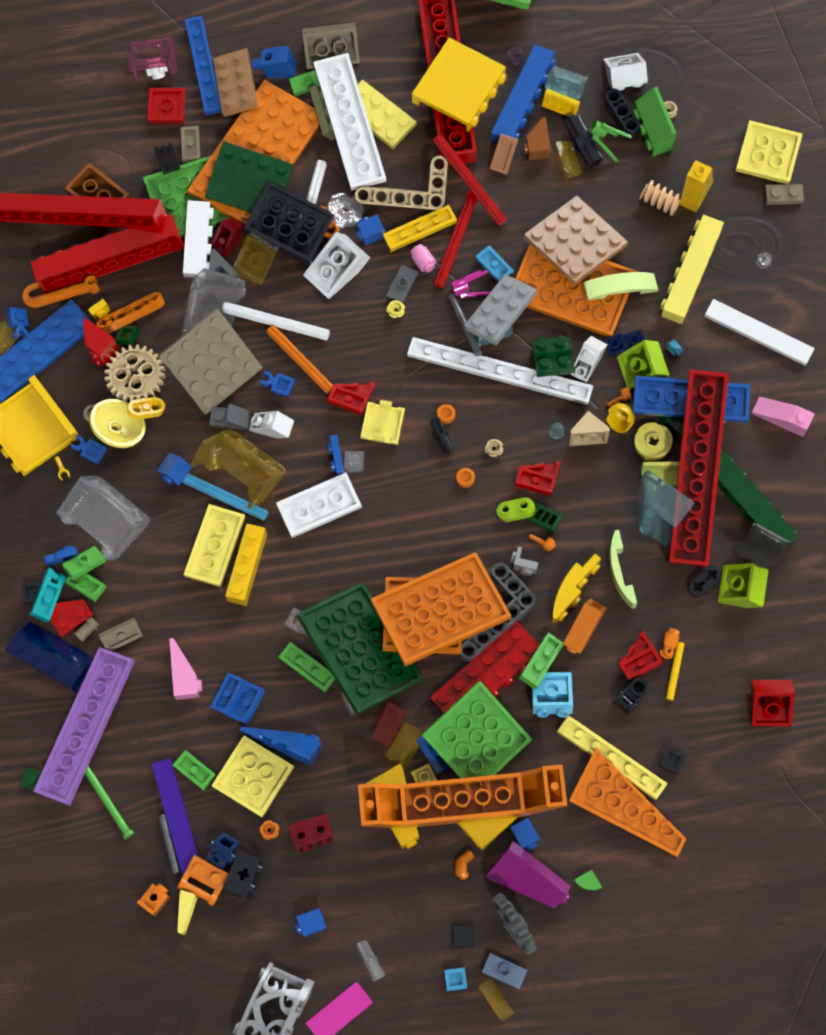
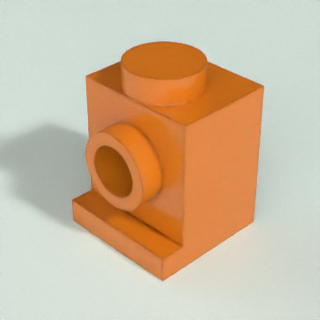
M160 883L157 886L152 884L137 903L156 917L170 899V896L166 894L169 890ZM153 894H157L158 898L156 901H151Z

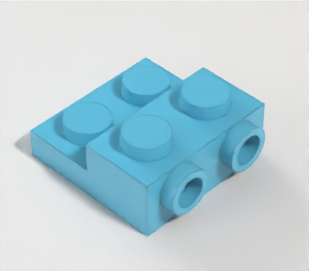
M546 672L536 689L532 688L533 714L544 718L549 716V714L567 717L573 713L571 672Z

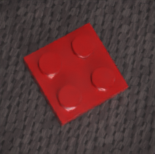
M149 88L148 123L184 124L185 88Z

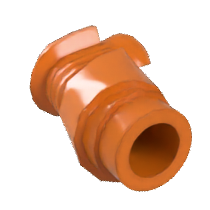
M669 627L668 631L665 632L664 645L662 650H659L663 658L671 659L673 657L674 648L676 649L679 641L680 631Z

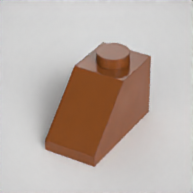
M546 117L541 118L527 135L526 143H523L524 154H528L529 161L550 158L551 147Z

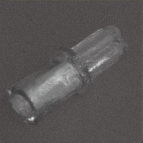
M364 940L358 943L356 947L365 962L363 965H366L373 981L385 976L377 961L378 957L374 956L368 942Z

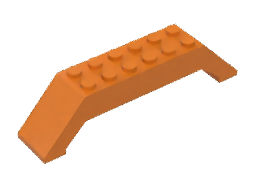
M563 764L542 766L541 768L520 773L409 784L369 783L358 785L361 826L412 828L524 817L567 806Z

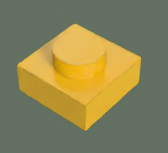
M101 299L89 308L88 311L96 322L107 316L110 309L105 300Z

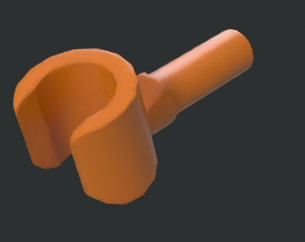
M621 389V396L608 402V407L621 401H629L631 399L630 389Z
M533 534L529 535L530 539L541 544L546 551H551L556 546L555 541L551 537L544 541Z

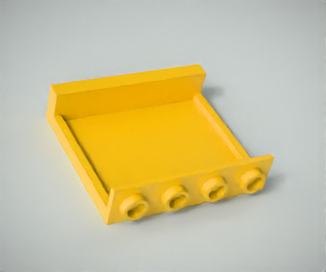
M448 38L413 91L412 103L419 106L422 102L466 125V131L469 132L472 127L477 125L481 112L484 113L486 111L490 98L493 99L495 97L498 86L505 82L507 77L505 74L506 67Z
M35 375L28 379L29 385L0 404V445L3 447L0 451L6 459L9 457L12 459L11 466L16 473L21 472L23 476L77 440L76 436H79Z

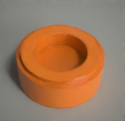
M443 404L437 409V417L441 419L443 424H449L455 419V409L449 404Z
M462 468L457 472L456 482L460 487L468 488L474 484L475 474L471 469Z

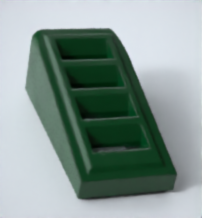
M533 501L536 507L535 513L531 517L525 518V520L554 535L563 520V515ZM539 510L541 511V514L539 515L538 519H536L534 517ZM545 514L548 515L546 520L542 522L541 520ZM553 518V523L549 525L548 523L550 519Z

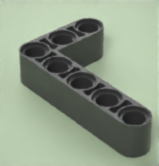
M496 563L492 567L491 577L494 583L511 600L506 605L508 611H515L517 616L500 623L503 626L501 630H494L492 627L469 637L463 642L460 658L464 662L469 663L513 624L517 621L519 622L534 608V594L504 563ZM497 570H503L505 572V575L503 577L496 576L495 572ZM510 584H516L518 586V589L516 591H511L508 588V586ZM523 598H529L531 600V604L524 605L521 602V600ZM484 635L488 638V641L480 643L477 640L478 637ZM466 648H471L474 653L471 656H466L463 651Z

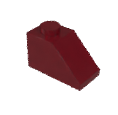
M234 217L222 220L211 242L212 249L214 248L225 259L241 241L245 224Z

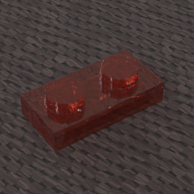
M388 702L371 738L390 747L406 714V710Z

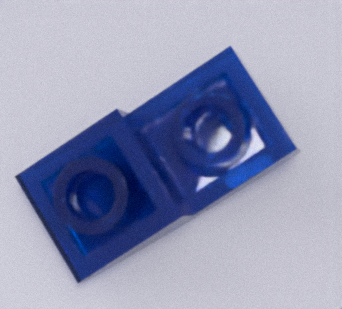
M642 329L625 335L620 333L605 338L610 357L618 356L645 340Z

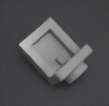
M518 547L517 552L513 551L511 563H514L513 569L520 571L524 575H536L538 562L520 558L522 547Z

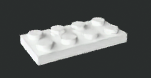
M347 473L276 503L291 538L362 508Z

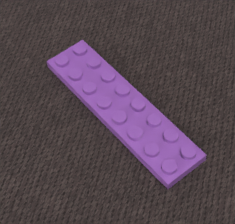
M101 647L98 648L33 792L65 805H71L135 661L132 658Z

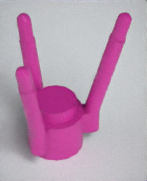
M477 270L459 280L451 282L455 296L460 295L461 299L488 296L490 292L466 293L469 290L467 283L487 274L488 271L484 270L481 272V270Z

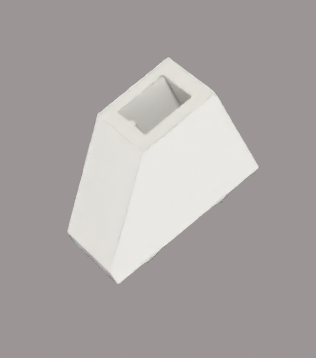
M590 336L583 344L574 364L575 373L571 375L587 383L598 365L607 344Z
M279 411L254 413L249 430L277 439L289 438L294 420Z

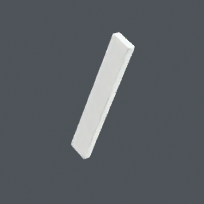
M715 299L711 302L704 316L806 366L815 349Z

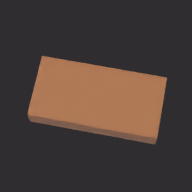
M500 134L490 166L491 170L508 174L519 139Z

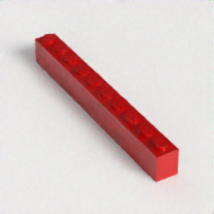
M0 193V222L159 229L166 214L160 199Z

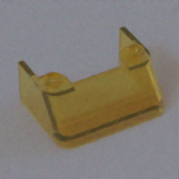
M224 430L202 441L190 464L191 467H195L203 463L209 470L223 468L249 487L247 492L250 498L247 506L249 509L264 502L286 473L284 466L233 430Z

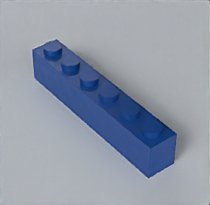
M536 44L534 45L491 132V142L497 144L501 133L519 139V131L521 128H525L527 123L526 117L532 113L535 106L533 103L541 95L542 89L540 88L542 84L545 85L549 78L548 72L553 70L556 64L554 51Z

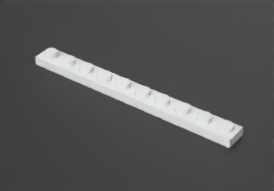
M415 337L412 338L407 356L585 405H588L593 390V385L556 375L537 377L536 370L481 355L475 356L474 353Z

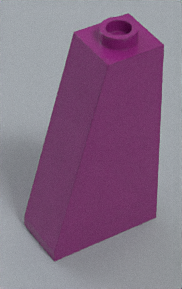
M514 841L511 842L489 868L485 876L493 882L554 909L560 903L563 905L570 896L568 894L569 884Z

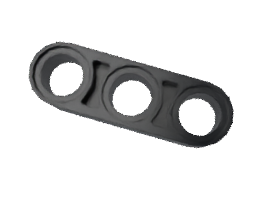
M618 89L608 90L605 97L606 110L617 128L632 136V138H624L634 140L638 136L640 127L637 117Z

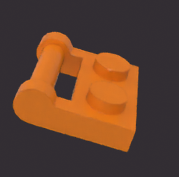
M194 854L177 888L180 890L185 889L208 901L207 904L213 906L228 878L229 872ZM189 877L213 888V893L210 894L187 882Z

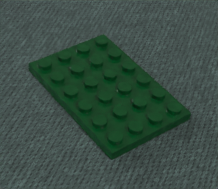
M363 582L298 613L296 616L356 715L423 680L414 663L404 666L397 652L383 651L384 626L371 603V598L373 597Z

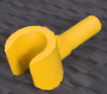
M59 456L55 457L59 468L58 477L60 480L63 481L61 475L65 472L70 478L71 475L62 465Z

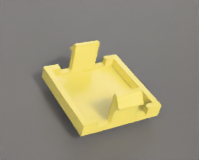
M380 400V405L368 402L361 439L398 445L405 408L392 407V402Z

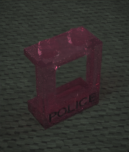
M173 36L131 42V50H128L130 72H134L135 79H139L138 70L169 66L171 74L178 73ZM160 47L159 57L137 59V49Z

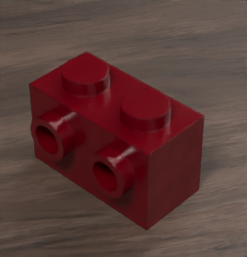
M326 813L288 826L295 850L301 851V853L312 850V846L318 844L320 847L332 843V839H335Z

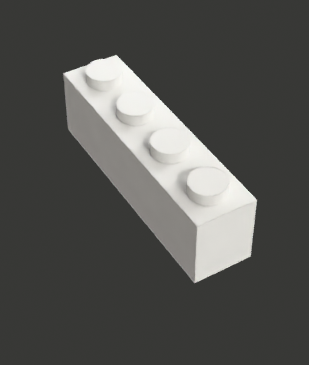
M188 200L183 264L184 277L206 278V273H209L210 262H207V258L211 254L212 244H208L209 237H212L213 226H210V219L214 218V208H211L210 202Z

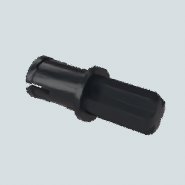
M439 417L431 419L430 424L436 435L435 440H438L444 454L451 453V450L454 451L455 448L448 436L449 432L445 430Z

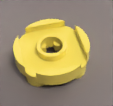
M650 422L638 429L634 439V447L644 460L656 461L664 458L670 452L673 438L667 427ZM650 438L658 440L655 446L649 444Z

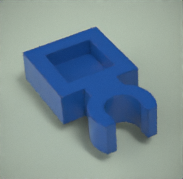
M9 307L6 313L9 327L14 328L12 333L13 339H17L19 333L22 335V339L24 337L27 338L28 331L26 328L29 326L26 309Z
M264 371V376L268 377L269 380H260V385L263 387L271 386L270 390L272 393L289 398L295 384V379L277 373L275 378L270 372Z
M76 436V439L81 443L78 446L71 444L72 449L77 452L82 451L81 457L98 465L107 448L91 439L86 443L81 436Z
M65 546L60 551H57L56 554L44 556L45 563L48 567L60 562L63 564L79 555V552L75 546Z

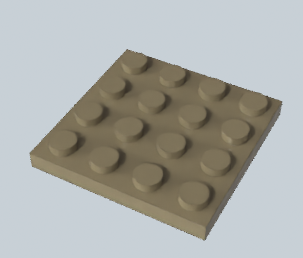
M218 309L213 310L158 355L205 415L211 411L212 407H216L263 368Z

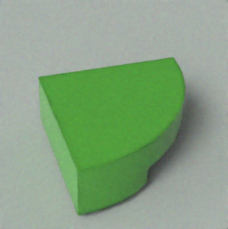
M592 870L574 880L579 887L586 890L595 891L602 888Z

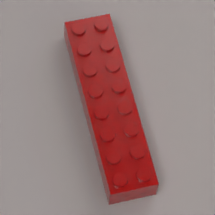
M165 214L159 229L126 227L122 231L108 233L105 237L94 238L81 245H73L64 251L59 250L52 255L38 257L36 260L31 261L36 282L45 293L83 282L91 275L98 278L184 249L185 245L172 214Z

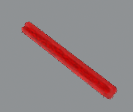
M438 134L433 139L435 145L497 225H502L507 218L442 134Z
M471 190L468 191L436 275L434 285L437 288H443L476 204L477 198Z

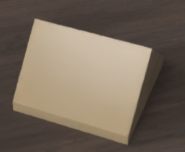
M588 411L572 428L569 446L606 444L610 429Z

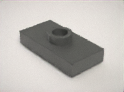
M401 265L386 294V298L392 301L397 300L404 304L419 272Z

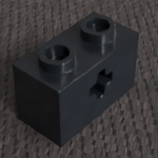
M237 851L223 889L226 892L246 899L249 898V895L253 896L257 885L254 884L257 876L260 877L264 867L261 864L262 860ZM247 870L249 878H245L244 881H242L243 878L240 876V874H244Z

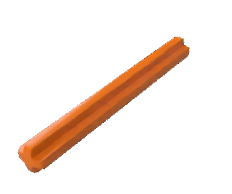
M271 325L266 330L267 334L326 394H329L333 385L274 325Z

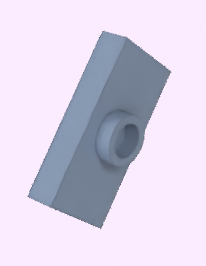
M490 953L482 973L520 989L527 970Z

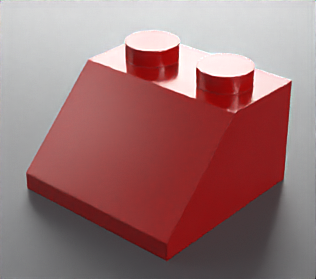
M84 318L83 329L85 345L89 351L88 355L92 358L91 361L98 367L102 365L107 369L106 363H112L110 357L116 358V351L120 353L117 343L112 336Z
M752 680L750 694L752 726H792L795 697L792 680Z

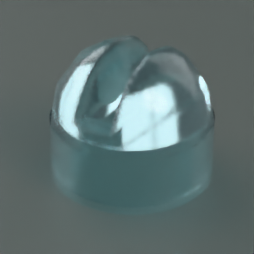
M559 422L551 424L549 435L554 439L562 438L564 436L563 424Z

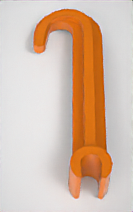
M91 275L83 282L30 297L29 293L40 287L38 283H33L24 289L22 298L27 306L39 308L87 292L96 294L100 289L95 276Z

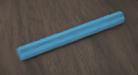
M189 473L182 481L184 484L262 521L268 515L267 510Z

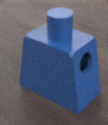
M289 46L263 49L261 51V59H253L252 61L253 70H263L267 78L289 79L296 76L297 63Z

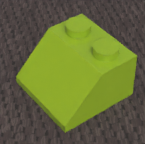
M643 340L617 356L626 386L630 390H633L635 387V376L661 378L669 376L659 342Z
M756 563L723 565L718 602L744 608L763 607L768 569Z

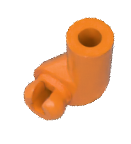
M469 849L455 861V874L461 880H465L469 876L467 863L475 857Z

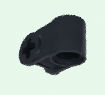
M642 678L634 679L616 697L613 704L621 707L628 716L646 695L648 690L647 682ZM641 684L644 687V691L637 693L634 691L633 686Z

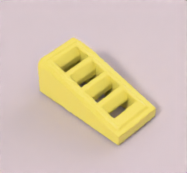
M180 890L177 930L179 934L186 935L198 897L193 893Z

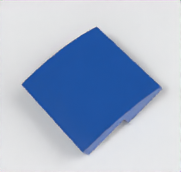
M227 673L210 708L248 726L265 690L238 676Z

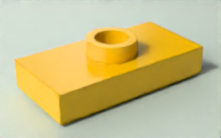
M548 88L545 91L542 107L567 117L574 114L577 115L580 101Z

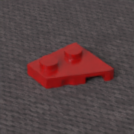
M370 382L365 385H358V383L347 385L334 384L327 403L363 415L376 383Z
M555 461V464L548 465L540 463L534 466H520L515 486L551 496L561 461Z
M84 599L56 603L50 620L59 635L64 637L86 623L87 618L90 619L95 616Z
M644 631L639 634V638L634 645L632 644L627 655L619 663V668L628 682L663 664L662 659Z

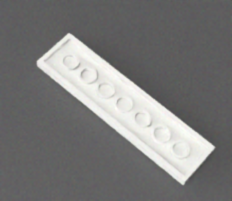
M346 53L313 62L351 191L360 187L386 182L384 169L349 54Z

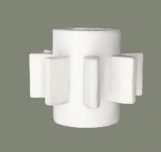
M160 58L149 60L148 66L145 67L147 75L152 76L153 80L165 77V71H168L166 62H161Z

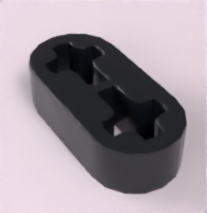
M711 566L701 572L689 584L688 591L690 595L699 598L706 594L719 582L721 578L720 570ZM708 572L716 574L715 580L713 578L709 581L705 580L709 575ZM701 583H703L704 585L700 589L701 592L698 590L695 592L693 590L695 587L694 584L698 586Z

